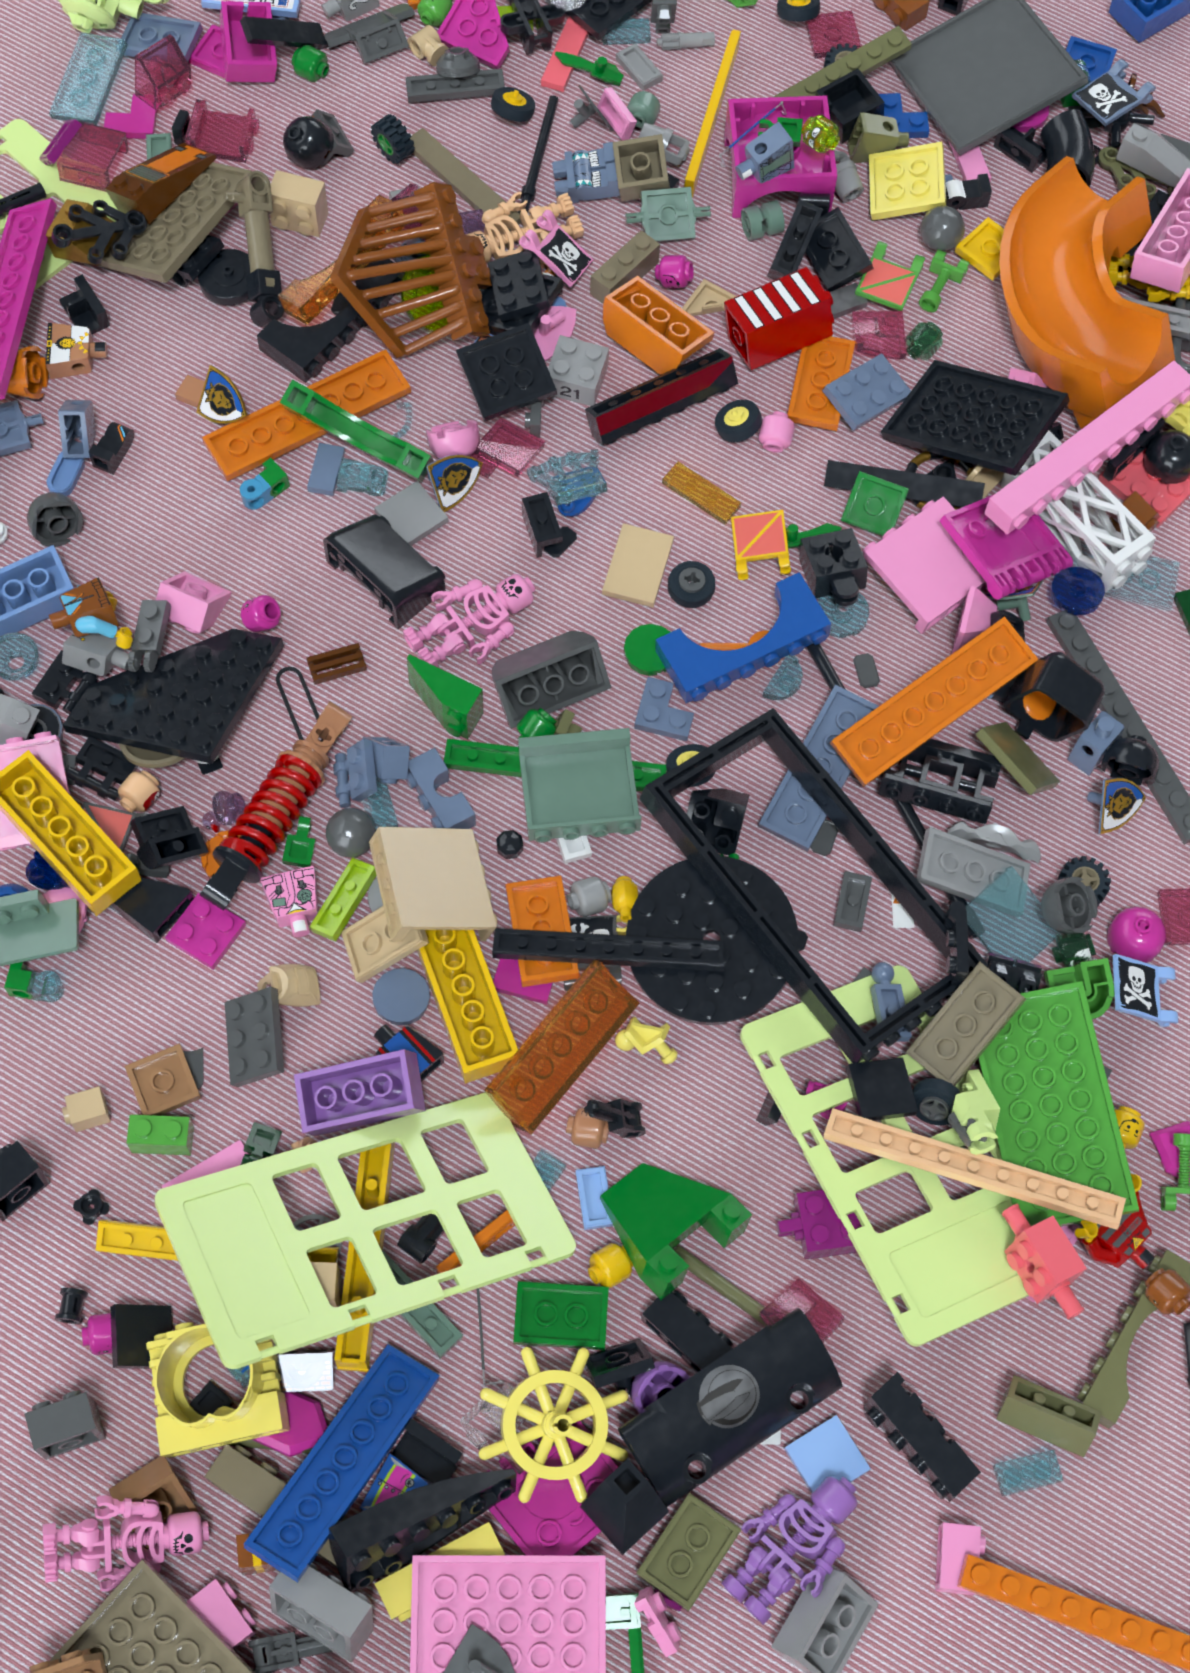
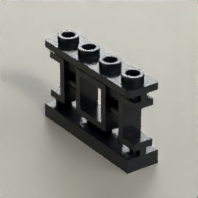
M930 739L899 761L900 767L898 772L888 769L883 774L878 791L879 795L986 824L994 798L980 795L982 785L995 789L1002 764L993 755ZM907 760L921 763L923 767L907 764ZM928 770L954 777L952 786L926 780ZM905 774L919 778V782L905 779L903 776ZM964 775L971 778H975L977 780L976 782H972L969 780L961 779V776ZM958 789L973 793V797L957 793Z

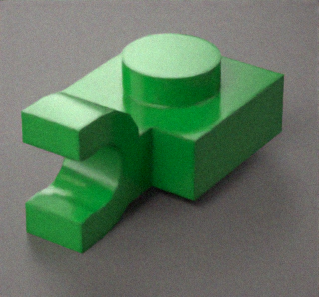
M300 816L296 835H287L282 859L283 864L303 868L311 866L316 839L309 838L312 826L311 818Z

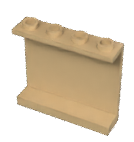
M378 827L369 844L391 941H403L410 930H478L480 941H486L497 928V917L493 913L491 893L487 889L484 877L485 869L480 861L479 845L475 840L473 829Z

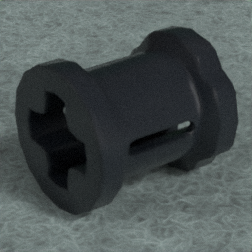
M61 1288L62 1300L59 1313L55 1314V1320L67 1324H82L83 1318L80 1316L83 1301L88 1297V1292L75 1288Z

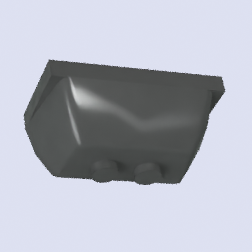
M566 632L499 659L492 668V679L507 723L511 729L517 726L530 709L538 710L541 707L547 713H551L612 688L598 642L593 636L585 632Z

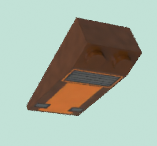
M181 143L123 171L113 178L105 190L117 210L125 214L128 211L137 210L145 216L146 222L150 224L217 157L213 153Z

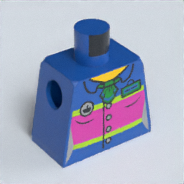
M389 1454L360 1509L364 1511L384 1500L429 1484L395 1456Z

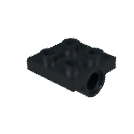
M207 235L171 279L178 285L187 287L223 249L224 244L221 239Z

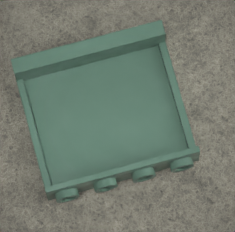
M629 728L518 738L529 841L535 840L536 842L543 843L555 838L574 840L580 836L587 835L603 837L608 833L628 835L641 830L642 817L639 815L630 750L631 737Z

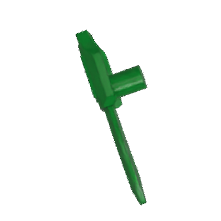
M555 52V56L565 66L590 72L591 76L620 86L624 75L618 70L616 65L608 63L607 59L603 56L599 57L595 63H592L576 55Z
M826 523L811 530L798 532V526L790 524L786 528L788 548L800 546L801 538L842 530V527Z

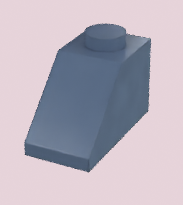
M363 737L373 742L376 777L380 778V782L396 784L397 779H407L410 746L389 737Z

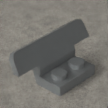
M399 4L330 31L324 35L329 48L350 40L355 41L362 62L366 64L409 46L400 21L415 15V12L408 4Z

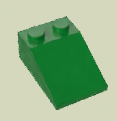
M409 654L407 657L409 684L449 734L469 739L484 714L483 689Z

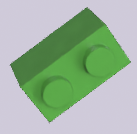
M130 1115L126 1144L131 1153L191 1156L194 1126L190 1117Z

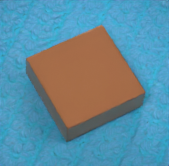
M187 374L175 393L176 399L198 408L205 381Z

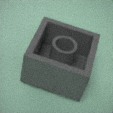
M73 1391L63 1395V1400L53 1404L50 1401L41 1402L32 1406V1411L24 1413L33 1449L45 1460L106 1439L97 1403L87 1392Z

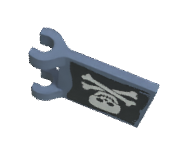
M1119 59L1108 72L1072 94V98L1104 126H1107L1139 104H1148L1153 100V96L1150 93L1155 91L1156 87L1152 83L1146 82L1137 92L1123 80L1126 77V73L1123 70L1129 66L1123 59Z

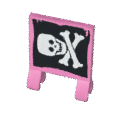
M545 210L542 214L543 216H539L536 223L540 228L548 230L550 233L540 243L537 234L533 230H528L525 236L520 238L519 244L523 248L533 251L571 287L594 259L557 224L552 211Z

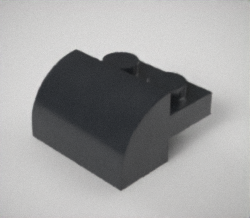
M184 806L136 817L130 822L140 846L136 853L148 869H156L205 856L208 853L199 827H192Z

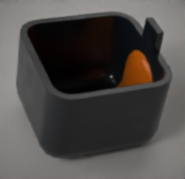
M1052 652L1038 659L1027 670L1016 677L1004 701V708L1019 719L1015 732L1026 740L1029 739L1034 730L1050 741L1059 742L1089 728L1104 697L1105 688L1100 679L1066 654Z

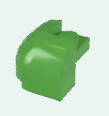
M1108 958L1080 962L1072 967L1044 972L1047 988L1083 981L1092 1020L1102 1016L1109 1009L1114 998V983Z

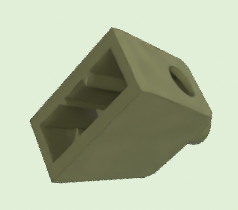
M860 112L847 142L850 160L854 163L869 162V154L895 150L896 147L907 148L909 133L899 132L897 120L893 117Z

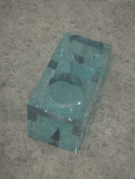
M342 458L336 491L347 493V490L365 492L371 496H382L386 490L389 476L388 471L380 466Z

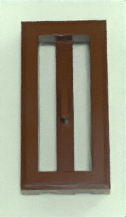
M359 643L306 657L314 685L367 670ZM354 661L359 662L353 665L342 667V665L347 663H351ZM330 668L335 669L321 674L316 673Z

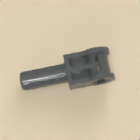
M295 1632L248 1642V1646L253 1650L255 1663L253 1671L255 1673H271L300 1666V1658L333 1652L310 1636L295 1639ZM263 1648L266 1649L267 1663L264 1662Z

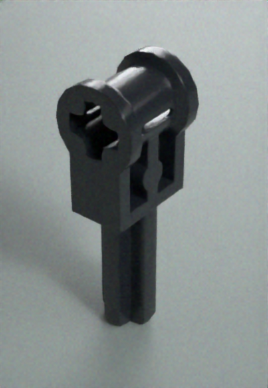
M591 1099L587 1101V1106L584 1107L586 1114H589L591 1118L608 1122L609 1132L619 1134L622 1138H636L646 1134L645 1127L642 1126L640 1111L643 1108L640 1102L617 1099L603 1103Z

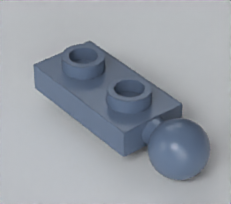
M886 962L877 963L871 972L872 979L877 983L870 989L877 1024L905 1005L901 984H891L894 978V969ZM905 1029L899 1033L901 1038L897 1042H908L912 1037L911 1032Z

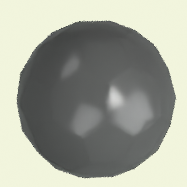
M941 205L934 207L925 214L920 225V233L924 243L929 248L947 251L956 247L963 239L965 222L962 215L956 209Z
M356 808L341 809L329 819L326 826V838L330 848L338 855L348 858L359 857L365 854L370 849L369 841L376 832L371 817L366 812Z

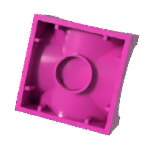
M827 95L728 99L724 146H730L762 117L778 106L781 101H783L787 115L782 114L781 110H783V107L780 105L765 119L770 120L773 124L777 123L778 117L803 119L800 147L793 146L795 168L764 183H759L753 174L742 180L737 174L735 167L746 160L745 146L758 137V132H765L767 129L759 128L758 124L730 148L732 159V218H741L742 208L748 207L749 204L759 197L779 191L830 194L829 212L831 211L837 182V168ZM816 127L822 128L818 138L814 139L811 136L813 129ZM811 130L806 141L804 137L805 132ZM809 139H814V149L809 146Z

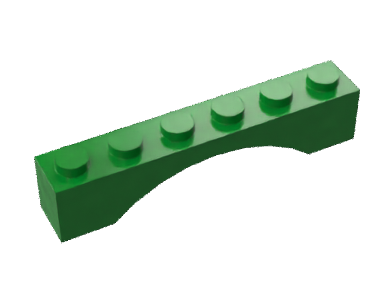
M293 379L280 401V404L290 412L421 484L428 473L426 466L434 462L432 456L363 421Z

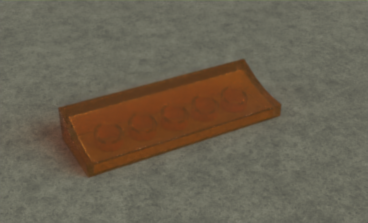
M594 959L484 1091L501 1112L510 1119L514 1127L532 1135L640 1003L612 976L602 962Z

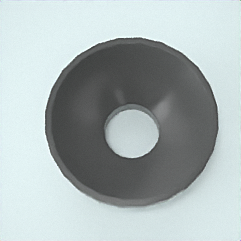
M459 46L445 50V53L436 62L437 74L444 77H466L480 71L479 59L468 48Z

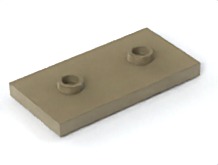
M979 962L912 1043L906 1053L937 1079H943L956 1086L967 1073V1070L972 1067L1027 999Z

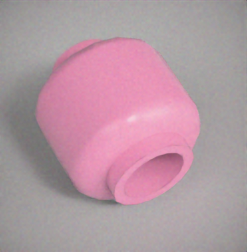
M775 411L773 414L765 416L758 435L763 448L771 452H782L783 449L788 448L793 439L794 422L788 418L786 413Z

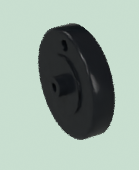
M237 249L221 250L198 275L199 286L205 297L220 305H236L248 300L246 276L250 274L248 254Z

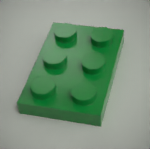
M518 1281L513 1344L605 1350L609 1287Z

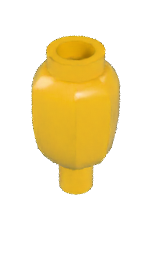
M628 876L618 877L611 889L613 909L620 914V920L623 922H628V920L632 919L631 910L638 897L637 884L632 882V879Z

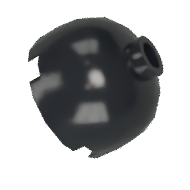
M311 116L294 119L286 127L283 134V146L286 154L295 164L305 169L316 168L326 161L325 155L328 151L331 152L333 148L334 137L332 130L323 121Z
M1167 430L1158 433L1149 442L1143 456L1147 472L1152 477L1156 475L1161 478V482L1167 484H1177L1188 479L1190 476V436L1179 430Z
M1132 735L1130 738L1116 740L1108 748L1103 757L1101 768L1104 772L1106 768L1112 771L1110 776L1112 778H1125L1133 781L1136 785H1141L1142 781L1149 780L1148 785H1152L1156 781L1159 771V758L1156 750L1147 743L1144 737Z

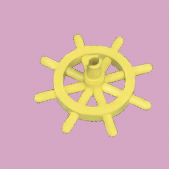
M524 1347L521 1350V1356L529 1377L522 1380L508 1397L489 1388H483L480 1391L481 1399L503 1410L500 1424L502 1440L481 1448L478 1453L479 1457L482 1460H488L507 1452L515 1464L527 1472L518 1495L519 1501L522 1503H527L530 1500L539 1478L547 1480L568 1479L576 1501L583 1503L588 1496L580 1473L588 1469L601 1453L619 1461H625L628 1458V1452L625 1449L606 1441L608 1434L606 1410L627 1401L629 1395L627 1391L619 1390L601 1398L594 1386L581 1377L589 1358V1351L586 1348L578 1350L569 1372L564 1370L541 1372L533 1350L530 1347ZM549 1383L564 1384L555 1408L546 1384ZM535 1390L543 1412L522 1403L531 1391ZM576 1390L583 1396L587 1404L566 1413ZM518 1415L538 1425L516 1433V1416ZM592 1416V1434L571 1425ZM542 1437L536 1454L531 1459L524 1452L521 1445ZM566 1437L587 1446L584 1452L575 1460ZM553 1443H555L562 1466L550 1467L544 1465Z

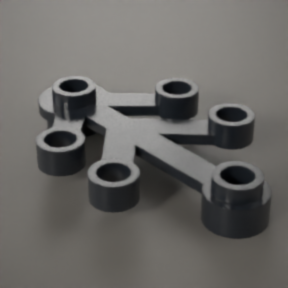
M96 200L93 203L92 213L84 210L78 204H73L69 208L68 218L73 222L84 221L93 226L72 230L66 224H58L53 228L51 239L57 247L66 248L72 241L99 236L95 245L89 249L87 255L88 261L97 265L102 262L104 250L114 233L124 231L119 242H115L111 250V254L115 259L122 260L127 255L131 239L134 235H141L145 232L147 222L141 212L131 210L125 214L109 206L103 200ZM107 215L116 220V222H108L102 218Z

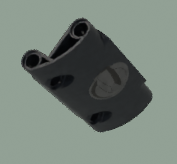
M796 1308L644 1408L643 1412L620 1426L618 1432L665 1506L669 1507L837 1392L843 1385L836 1367L816 1330L800 1308ZM793 1393H798L803 1397L804 1406L802 1409H796L791 1405L790 1397ZM691 1462H697L702 1466L703 1475L700 1479H694L689 1475L688 1466Z

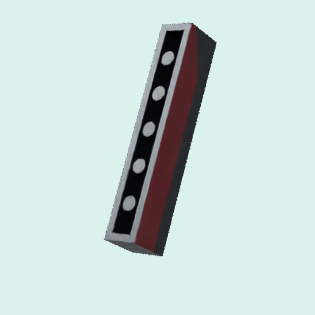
M719 348L681 365L677 369H672L586 408L585 412L592 437L602 445L614 443L618 438L626 434L636 433L640 428L648 424L658 423L670 414L682 412L692 404L704 402L714 394L728 391L730 387L739 384L733 357Z

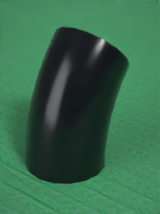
M1078 109L1068 110L1052 118L1041 130L1040 137L1047 153L1046 172L1064 157L1074 158L1080 176L1090 188L1095 168V150L1092 136L1082 111Z

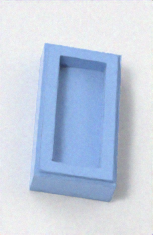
M605 1166L575 1170L584 1230L613 1226L600 1200V1195L608 1190Z

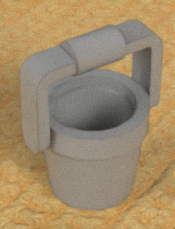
M644 123L639 138L662 134L666 161L680 165L682 161L686 160L690 152L688 147L690 142L683 137L673 134L674 130ZM669 143L681 147L678 155L666 150Z
M834 151L835 161L839 160L841 162L836 165L837 182L835 192L843 202H849L860 196L864 191V187L857 173L855 163L850 160L845 152Z

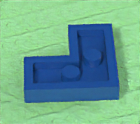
M901 93L879 94L885 102L884 116L893 117L897 120L899 132H908L909 138H928L930 130L927 112L903 113Z

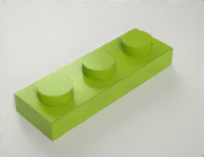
M352 857L309 926L313 933L332 941H337L377 876L373 865Z

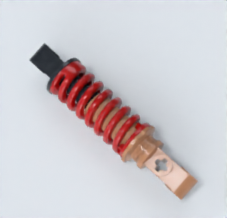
M329 701L305 740H297L292 747V751L286 750L279 753L278 759L275 762V768L268 772L267 779L262 781L259 786V791L253 794L251 802L244 807L243 814L236 819V826H233L228 831V838L222 840L219 846L214 849L212 855L220 867L209 879L199 896L224 911L242 881L248 883L259 882L262 877L261 867L269 864L268 855H273L277 852L276 843H282L285 840L284 832H288L293 828L291 820L299 819L301 815L299 808L307 807V797L314 796L316 790L324 784L325 778L322 769L326 768L329 763V758L326 754L353 716ZM318 738H322L323 742H320Z

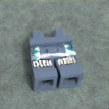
M612 142L603 143V148L591 151L578 150L574 153L572 151L564 152V160L552 162L554 178L567 177L566 180L554 181L557 197L568 193L573 203H579V200L587 201L620 196Z

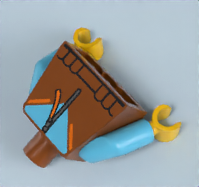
M99 577L61 594L59 598L64 609L49 614L54 630L70 625L75 637L99 633L111 639L117 637L116 645L120 648L129 649L132 645V631L128 627H122L120 630L117 629L119 624L114 613L117 599L113 598L112 593L105 591Z

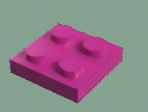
M198 892L165 939L171 945L214 970L245 928L246 922L226 909L224 911L199 896L200 893Z

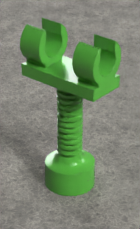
M938 249L931 261L929 271L939 276L931 291H925L919 300L920 307L927 312H936L941 303L939 295L947 280L949 279L961 284L968 271L970 262L961 259L957 267L944 262L947 253Z
M1173 1133V1145L1178 1147L1180 1151L1178 1167L1179 1184L1177 1187H1161V1210L1175 1211L1177 1205L1176 1193L1190 1194V1134Z

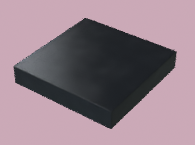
M903 1058L847 1065L846 1072L858 1116L875 1121L915 1116L918 1113Z
M114 1304L110 1306L113 1368L150 1369V1354L146 1343L154 1341L155 1335L172 1331L171 1306Z

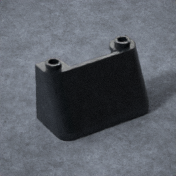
M373 514L334 531L323 539L326 562L335 570L338 567L342 571L347 569L379 600V606L382 609L386 608L392 614L389 622L398 630L433 602L431 599L432 594L438 591H446L445 575L442 570L437 566L433 567L391 528L389 521L382 515Z

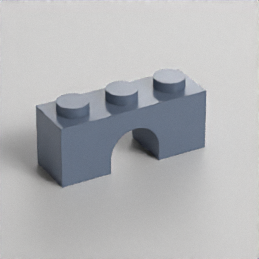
M436 748L409 760L408 777L405 780L410 789L415 788L419 794L417 796L418 802L424 811L429 810L433 817L430 820L434 828L470 829L476 826L475 813L462 792L452 797H443L436 792L439 786L449 781L448 768Z

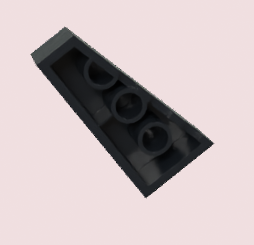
M897 1372L864 1405L865 1417L874 1427L878 1428L880 1426L888 1435L886 1439L896 1451L902 1450L910 1459L908 1464L918 1475L924 1474L929 1479L932 1491L940 1499L946 1498L950 1502L981 1472L955 1440L949 1439L947 1441L943 1437L946 1432L936 1417L924 1414V1408L921 1405L923 1403L916 1393L913 1392L911 1394L905 1391L901 1386L905 1380Z

